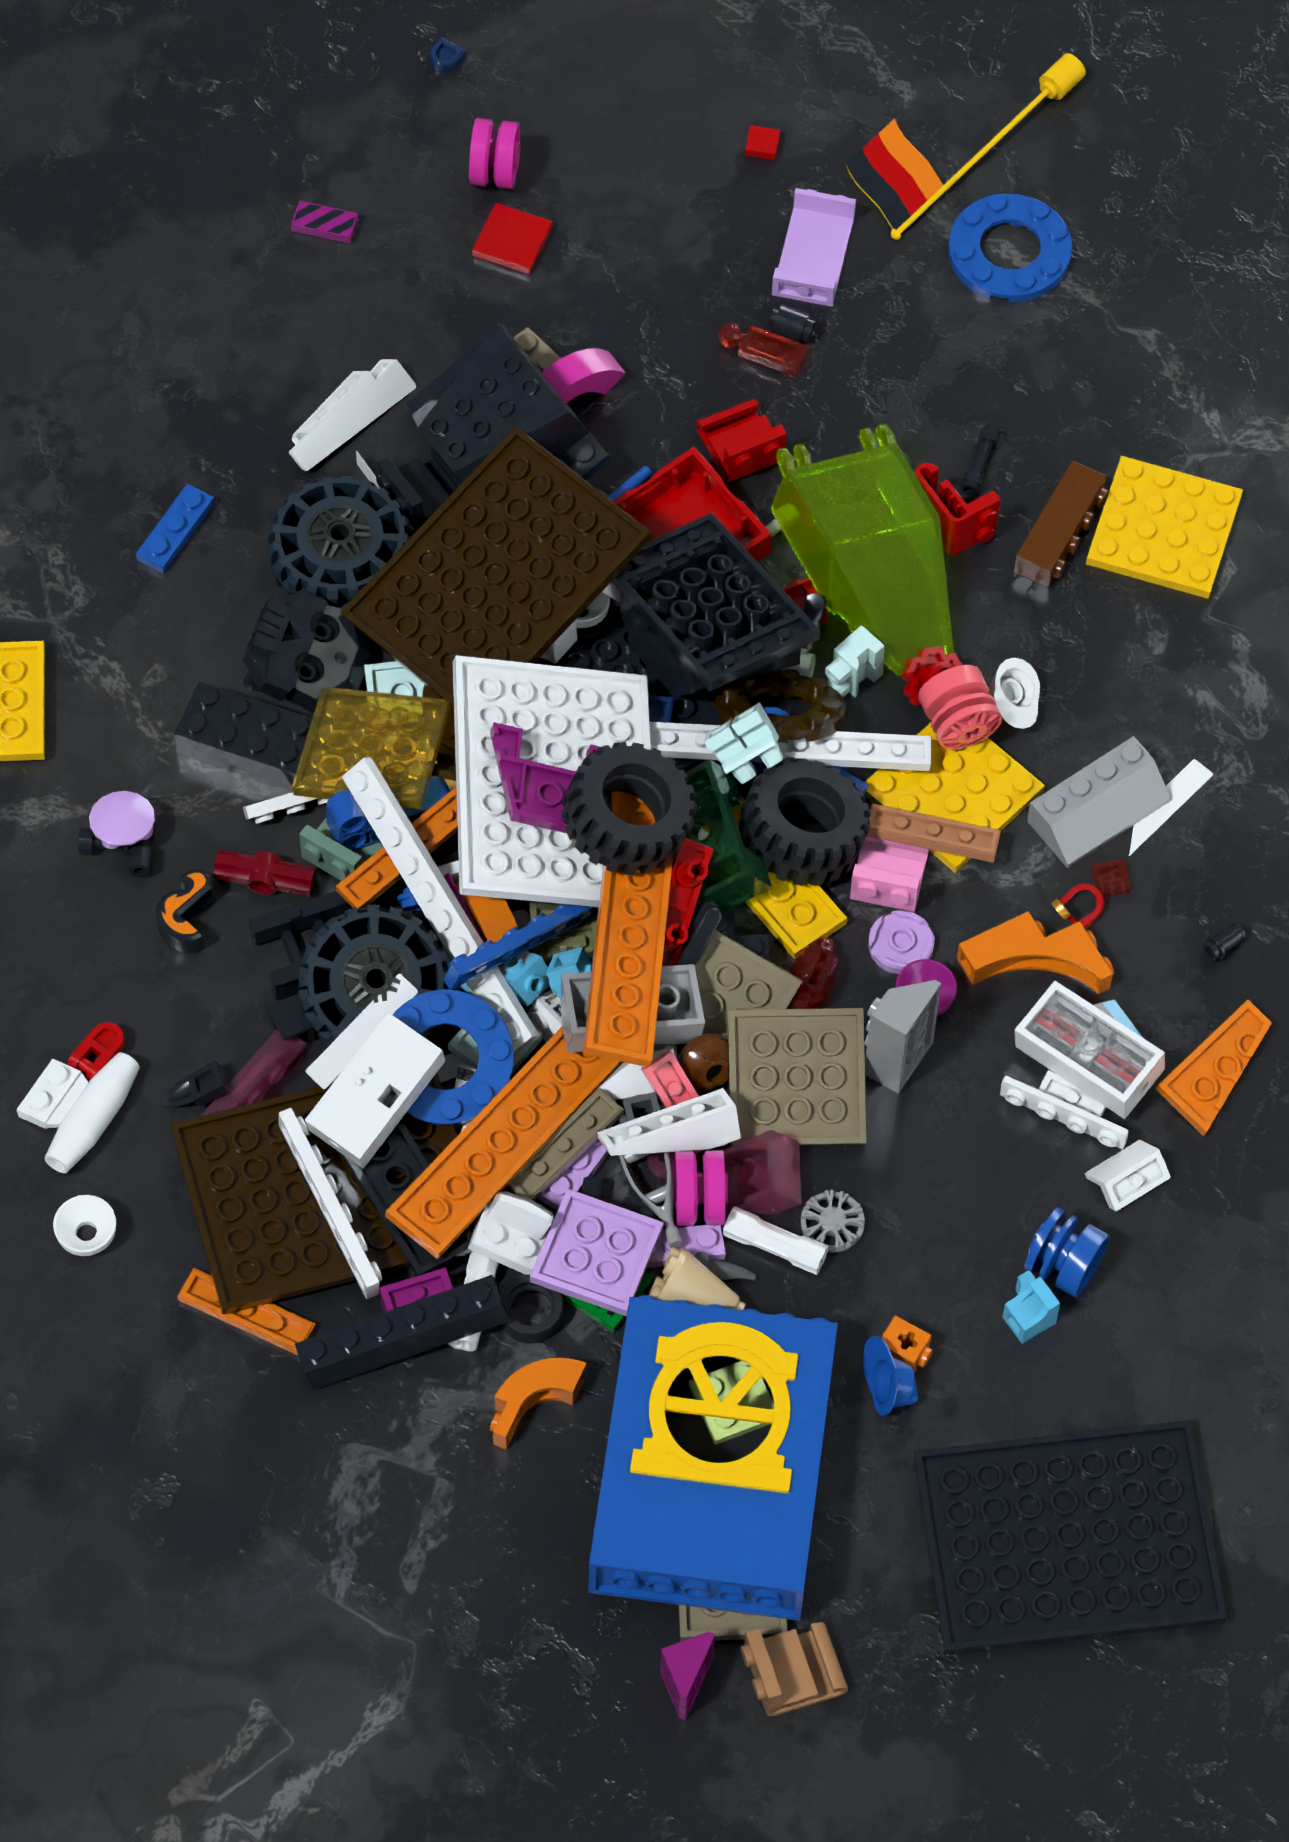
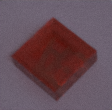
M1124 859L1091 865L1094 885L1101 891L1103 897L1130 893L1131 886Z

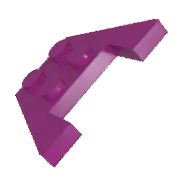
M494 722L490 729V735L510 821L566 833L565 828L568 824L562 821V810L564 808L562 802L576 771L520 759L523 729ZM590 744L586 757L590 753H595L600 746Z

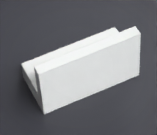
M1140 1139L1085 1173L1088 1180L1100 1185L1109 1208L1114 1211L1120 1210L1171 1178L1160 1150Z

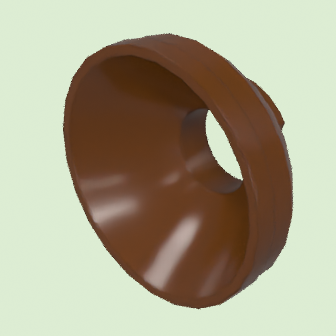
M709 1033L698 1036L688 1042L678 1056L677 1061L695 1091H711L720 1087L729 1079V1043L721 1035ZM721 1065V1071L716 1077L706 1078V1073L710 1067Z

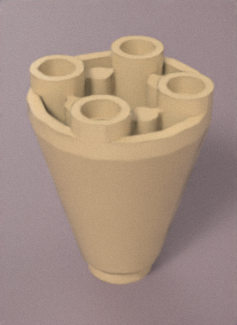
M674 1246L671 1248L664 1262L663 1278L656 1276L648 1291L649 1296L662 1301L685 1300L693 1305L701 1306L717 1304L724 1306L726 1309L740 1311L744 1310L745 1303L739 1300V1296L688 1250L682 1247L680 1249Z

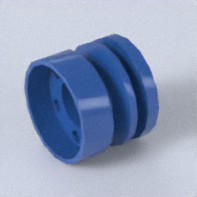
M1057 1207L1037 1230L1030 1244L1024 1269L1026 1271L1030 1270L1033 1274L1043 1262L1039 1277L1041 1276L1043 1280H1046L1055 1269L1058 1270L1056 1287L1077 1298L1097 1269L1108 1246L1110 1235L1090 1224L1080 1235L1075 1234L1079 1218L1072 1215L1063 1226L1067 1212Z

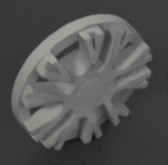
M825 1190L824 1193L812 1196L807 1201L801 1214V1230L804 1236L824 1243L827 1235L835 1237V1245H828V1252L831 1253L842 1252L851 1248L859 1241L864 1231L865 1218L860 1203H857L848 1193L845 1194L843 1191ZM833 1199L839 1200L838 1207H832ZM827 1200L828 1207H821L818 1202ZM846 1202L852 1208L845 1211L841 1207ZM812 1208L821 1214L818 1215L814 1212H811L810 1209ZM858 1215V1218H846L849 1216ZM806 1219L816 1220L819 1223L807 1228ZM853 1225L859 1228L856 1234H853L846 1229V1226ZM821 1230L822 1233L815 1239L813 1235ZM841 1233H843V1235L847 1239L846 1243H843L840 1237Z

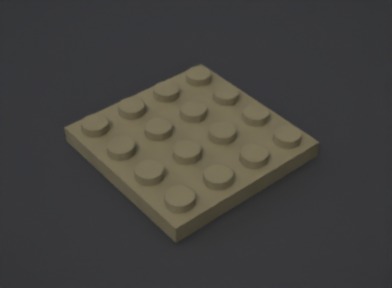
M863 1008L728 1010L729 1097L736 1105L741 1135L740 1139L730 1142V1146L866 1144Z

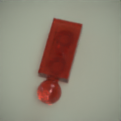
M726 323L718 331V339L723 346L733 348L740 345L738 356L794 377L797 376L808 354L807 345L752 325L747 334L742 333L741 328L735 323Z

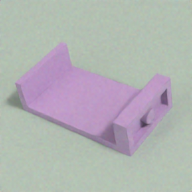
M795 189L794 208L778 268L775 267L773 275V296L833 306L855 218L856 199L847 198L843 195L835 196L820 193L811 189Z

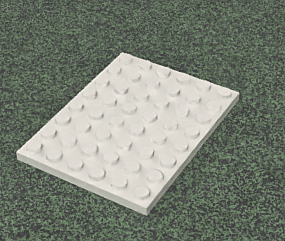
M456 655L453 660L460 894L599 907L603 872L602 864L598 863L596 866L588 860L590 856L585 852L581 854L574 846L576 840H570L567 833L510 821L490 729L494 722L522 728L520 759L577 771L578 767L581 766L586 758L587 749L590 744L600 747L609 745L612 748L613 744L617 742H626L627 746H632L633 742L644 744V748L651 750L647 675ZM611 792L603 794L607 807L610 808Z

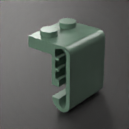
M326 818L317 830L306 825L299 834L302 858L340 881L345 879L383 847L380 841L351 851L335 841L326 823Z

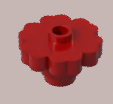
M940 646L920 649L917 657L907 659L905 668L902 671L903 679L908 682L904 687V694L909 698L913 706H920L918 694L928 680L944 670L963 664L959 661L956 654H946L945 650Z

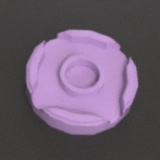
M898 910L891 912L890 915L885 917L881 916L875 921L869 933L868 948L871 958L882 969L890 973L899 974L906 965L913 961L921 959L930 960L935 940L933 931L928 927L929 924L924 918L913 912Z

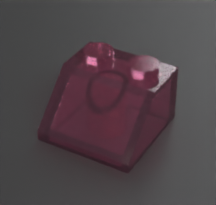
M769 1130L723 1150L725 1172H727L728 1204H725L726 1214H730L734 1206L752 1214H777L801 1204L799 1141L774 1130Z

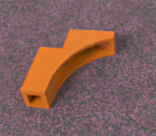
M1029 911L958 945L957 960L972 985L1006 972L1045 970L1069 976L1090 987L1097 994H1100L1110 989L1114 974L1109 959L1102 957L1097 950V942L1094 935L1089 930L1085 931L1080 921L1046 937L1042 924L1038 920L1034 921Z

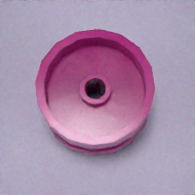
M475 119L469 159V184L471 186L486 187L491 178L492 168H494V182L497 188L513 190L519 168L521 150L519 122L504 120L499 126L497 139H495V125L492 119Z
M723 1150L706 1151L702 1157V1172H697L696 1155L693 1151H675L677 1180L675 1192L676 1226H694L697 1221L698 1204H703V1218L707 1226L725 1225V1204H728L727 1172H725Z

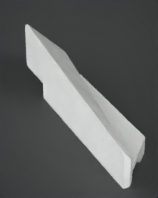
M381 359L371 371H353L293 434L292 441L295 446L289 451V454L302 470L308 471L416 388L415 382L397 359Z

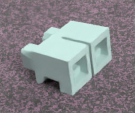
M862 625L834 649L833 662L825 668V674L829 679L828 685L838 691L842 697L850 693L856 698L859 683L868 677L871 681L875 682L883 676L884 645Z
M760 702L736 716L734 720L731 719L709 732L704 740V744L709 751L714 752L721 762L724 772L726 774L732 772L741 784L757 775V770L750 761L754 757L759 755L767 768L776 765L783 759V754L777 743L779 735Z

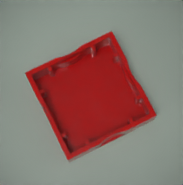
M692 447L658 470L644 484L628 490L612 501L647 528L653 535L651 540L709 513H713L740 544L747 536L752 539L742 546L757 562L772 553L771 533L744 502L740 501L728 490L721 476L695 447Z

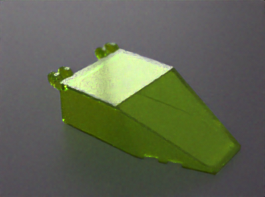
M885 424L877 425L875 434L881 445L877 447L876 437L872 434V431L868 428L861 429L859 438L864 451L812 464L810 453L806 450V447L803 444L795 445L793 454L799 467H795L794 458L788 449H779L776 458L783 479L771 506L772 513L817 592L826 598L827 609L834 615L838 613L849 623L848 629L852 633L862 625L884 645V664L897 676L902 675L907 659L917 657L918 651L922 648L940 646L945 650L946 654L954 653L940 516L897 445L893 431Z

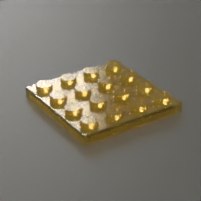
M322 687L292 785L293 795L329 799L340 791L349 790L342 776L363 758L371 757L400 806L422 809L449 715L450 705L444 699Z

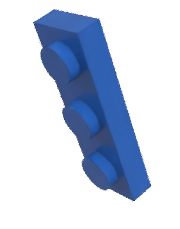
M186 484L137 551V561L164 574L214 506V497Z

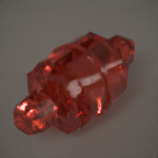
M821 936L815 944H809L804 951L797 955L795 963L791 966L790 973L803 981L791 1000L790 1009L816 1008L820 1002L827 999L829 991L834 986L835 976L838 971V957L833 953L835 946L832 939Z

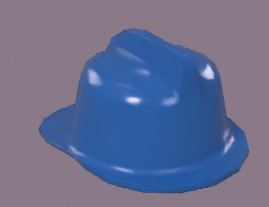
M870 1337L863 1350V1371L877 1413L886 1416L891 1412L892 1408L912 1405L917 1402L918 1394L914 1371L907 1362L892 1357L886 1342L881 1337Z

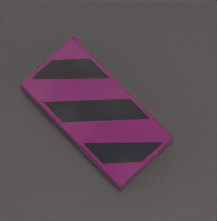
M299 200L291 223V231L351 244L359 221V214Z

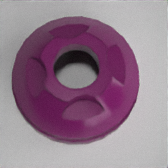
M921 959L909 963L900 971L896 980V987L933 980L940 982L941 990L937 1016L943 1014L952 1005L956 996L957 984L954 975L945 965L929 959Z

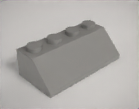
M1133 736L1030 802L1027 822L1061 862L1069 868L1169 803L1171 797L1155 760Z
M695 965L662 966L654 1046L687 1044L694 1038L702 1036L705 1026ZM591 972L561 974L562 1028L567 1053L583 1052Z
M933 980L888 989L883 998L877 997L868 1010L867 1015L870 1016V1020L866 1030L869 1033L864 1042V1045L867 1046L864 1053L865 1075L899 1094L933 1044L941 990L940 982Z

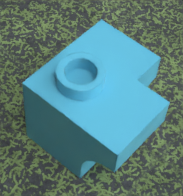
M1030 1270L1018 1276L1015 1289L1018 1295L1005 1303L1002 1316L1021 1344L1056 1324L1060 1307L1059 1301L1041 1276L1036 1279Z

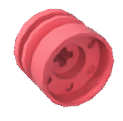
M961 665L944 670L928 680L919 691V702L926 716L932 721L931 727L936 733V738L942 748L955 750L975 745L994 733L1002 722L1001 712L997 708L994 698L988 694L989 687L977 666Z

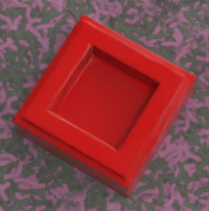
M750 125L745 156L775 160L780 139V129Z

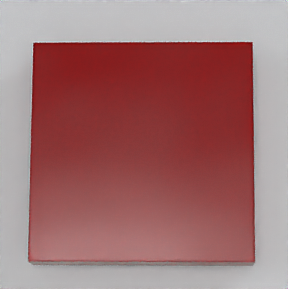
M495 203L472 249V256L530 275L553 228V221Z

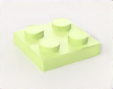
M740 1361L707 1374L720 1403L750 1369L751 1366L748 1363ZM762 1378L755 1383L738 1403V1405L749 1407L774 1408V1403ZM689 1380L688 1386L694 1399L703 1400L695 1380ZM702 1416L715 1445L769 1425Z

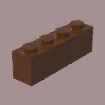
M1072 460L1017 553L1015 573L1045 587L1050 586L1054 577L1058 579L1061 577L1067 563L1065 558L1068 553L1072 555L1075 553L1081 539L1078 537L1082 529L1085 531L1089 529L1094 518L1093 510L1096 506L1101 507L1107 497L1108 490L1105 489L1106 475Z

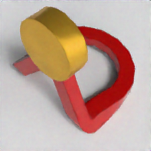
M1079 884L1059 900L1056 899L1051 903L1064 920L1068 918L1072 924H1075L1079 921L1068 912L1065 904L1081 891L1087 890L1092 892L1097 899V905L1092 913L1079 920L1084 929L1088 928L1098 919L1105 906L1101 891L1090 884Z

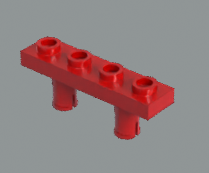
M689 839L684 840L679 851L673 857L662 966H675L678 963L683 944L688 938V928L703 881L708 875V865L713 852V848Z

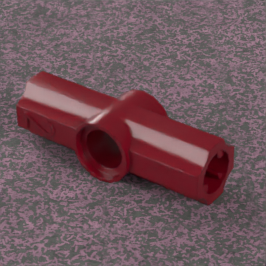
M220 849L216 855L213 877L217 880L247 885L250 890L263 895H271L275 891L311 897L315 887L317 869L316 867L285 862L281 857L270 852H257L253 856Z

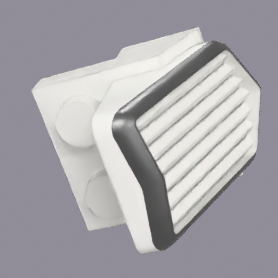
M507 1191L499 1192L475 1219L473 1225L475 1229L468 1249L525 1275H531L554 1218L553 1213L530 1198Z

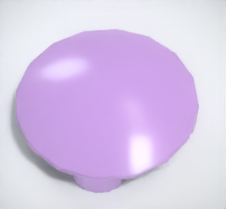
M119 791L101 797L93 805L89 821L91 830L101 840L102 845L108 849H115L118 846L132 845L140 840L149 839L153 833L155 816L154 809L146 798L138 793Z

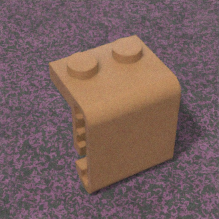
M813 1623L810 1626L811 1631L799 1635L796 1629L764 1639L760 1629L746 1632L745 1645L741 1646V1653L746 1667L751 1668L754 1677L752 1679L753 1688L757 1699L762 1700L767 1716H776L843 1695L848 1691L825 1623Z

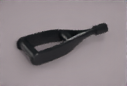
M706 902L701 907L688 932V938L683 944L677 965H696L703 955L722 919V913L714 902Z

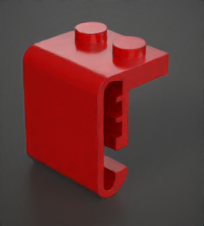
M755 399L696 421L698 434L727 483L785 460L787 433L782 424L772 427L765 415L759 417L756 412L759 409V404Z
M931 463L918 465L915 469L911 506L947 554L957 555L979 542L985 543L996 534L1001 499L994 490L966 504L948 479L939 483L937 496L939 468Z

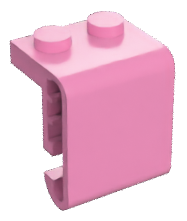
M866 836L860 850L858 862L854 866L850 899L915 912L929 849Z

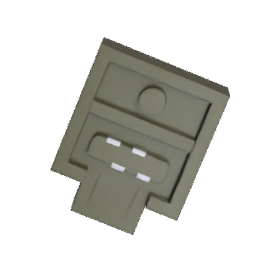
M529 902L530 920L542 913H545L546 916L553 913L560 904ZM597 915L532 948L533 953L542 956L545 964L549 967L553 954L584 947L590 961L593 963Z

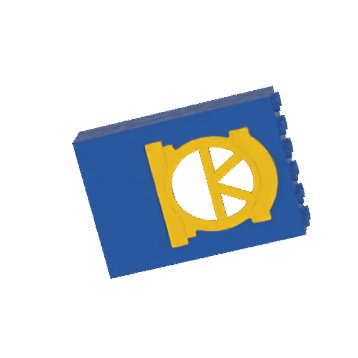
M647 1295L639 1297L630 1296L589 1560L588 1593L800 1621L838 1323L830 1322L824 1318H813L811 1320L795 1318L787 1313L771 1315L760 1313L754 1309H744L742 1311L726 1309L724 1306L717 1304L701 1306L693 1305L685 1300L670 1302L657 1300ZM712 1356H728L748 1363L751 1366L750 1369L720 1403L702 1364V1359ZM685 1368L691 1371L703 1400L668 1395L673 1381ZM760 1378L766 1380L774 1400L773 1409L738 1405ZM665 1411L771 1424L772 1426L765 1440L749 1455L732 1462L712 1463L693 1457L677 1444L668 1429Z

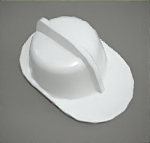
M1006 659L999 665L996 676L991 680L989 694L994 698L1002 718L1011 726L1025 729L1031 727L1036 722L1040 693V682L1037 673L1023 659Z

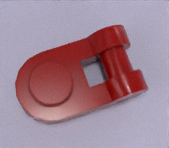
M111 1022L98 1024L72 1053L67 1065L86 1073V1078L91 1080L117 1053H121L123 1050L125 1039L122 1029ZM92 1052L99 1056L94 1063L87 1059Z

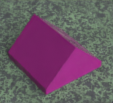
M709 1631L661 1649L660 1673L677 1715L683 1720H686L714 1658L715 1634Z

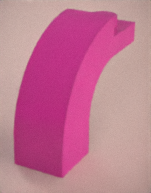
M590 348L571 353L544 369L542 374L567 403L574 397L587 392L606 395L624 376L625 371L609 351Z

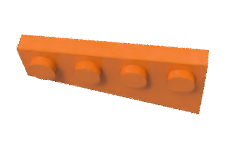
M1247 1000L1158 1084L1156 1090L1204 1136L1272 1022Z

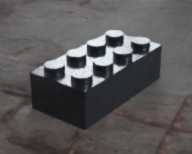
M200 681L174 733L177 754L292 792L300 789L322 741L320 720Z

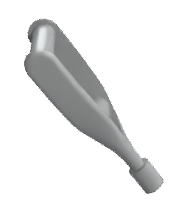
M663 1152L667 1169V1184L648 1194H644L633 1173L631 1163L652 1153L619 1155L632 1188L641 1200L664 1222L669 1246L671 1248L673 1246L676 1248L681 1246L683 1242L678 1227L674 1225L673 1221L677 1180L672 1152ZM665 1201L663 1206H656V1204Z

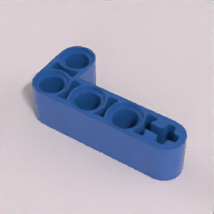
M433 777L392 791L412 823L449 793L450 789L444 778ZM350 790L340 791L328 799L326 804V823L336 842L351 851L380 842Z

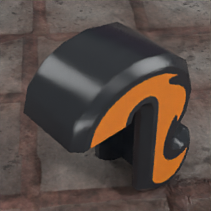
M199 869L190 870L182 875L179 880L181 890L166 894L161 898L156 907L160 935L169 946L182 953H196L204 949L202 935L188 921L214 900L211 876L206 871Z

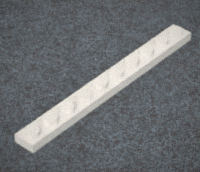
M649 722L651 749L654 747L660 750V755L663 757L719 760L714 752L709 751L704 744V740L709 732L721 725ZM836 731L828 737L807 742L804 737L800 740L788 739V743H778L783 754L782 761L790 759L791 763L795 762L796 759H807V762L814 763L815 760L824 762V766L930 771L931 736ZM759 755L750 760L751 762L764 763Z
M371 757L363 758L342 776L344 782L451 959L453 960L461 954L469 956L475 953L476 949L483 944V941ZM498 966L466 982L472 994L490 1005L504 1021L511 1037L513 1054L518 1053L539 1036Z

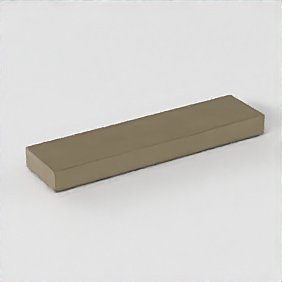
M599 1087L573 1112L544 1147L506 1187L516 1195L535 1201L598 1139L597 1132L610 1128L624 1114V1109Z

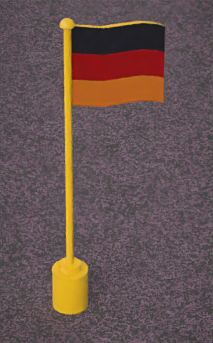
M1064 54L1039 78L1041 93L944 185L927 159L905 138L895 118L846 163L848 172L856 185L884 215L892 228L891 237L899 240L904 230L1045 97L1055 100L1063 98L1085 77L1086 70L1081 61L1074 55Z

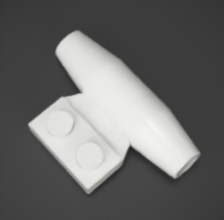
M117 1053L89 1082L80 1070L55 1059L50 1061L17 1108V1113L20 1118L42 1128H58L45 1155V1161L51 1168L60 1173H67L99 1140L123 1105L139 1071V1064L132 1057L125 1053Z

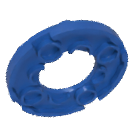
M994 194L969 205L954 221L948 245L949 261L955 274L964 285L983 297L989 299L990 296L1009 299L1008 302L1032 300L1055 288L1068 270L1072 252L1070 232L1059 214L1047 204L1019 194ZM1002 223H1009L1012 226H1025L1039 240L1040 252L1037 259L1028 266L1019 269H1003L993 265L984 257L980 249V241L984 233L992 226H1000Z
M442 989L417 995L405 1002L394 1012V1017L420 1035L431 1027L442 1024L460 1027L471 1035L477 1044L479 1052L477 1070L469 1081L458 1088L450 1090L436 1089L427 1085L406 1112L409 1116L438 1126L467 1123L472 1121L509 1082L514 1060L511 1037L502 1018L485 1001L466 992ZM391 1091L389 1097L395 1102L399 1095Z

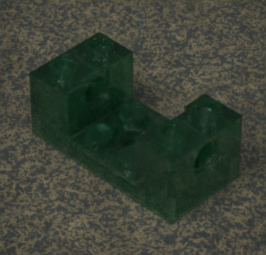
M709 759L685 772L689 778L686 784L692 785L695 792L693 801L697 805L696 815L693 818L694 823L686 839L713 848L708 865V875L703 881L696 905L702 907L706 902H714L720 911H728L772 888V884L763 859L744 847L731 808L742 803L743 800L734 775L731 772L726 774L720 765ZM705 825H709L710 832L708 836L703 840H699L698 833L700 829Z

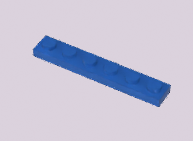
M560 904L553 913L547 916L545 913H542L533 918L528 923V926L522 929L518 926L507 931L502 936V939L494 943L492 940L486 941L476 949L475 953L466 956V954L457 956L449 963L450 968L443 981L452 990L598 915L599 907Z

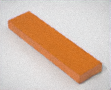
M193 1268L177 1296L178 1300L296 1355L298 1353L295 1343L311 1338L316 1329L315 1323L272 1303L222 1315L212 1276L196 1268Z

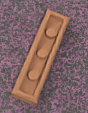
M872 803L869 817L871 823L867 836L994 863L1001 830Z

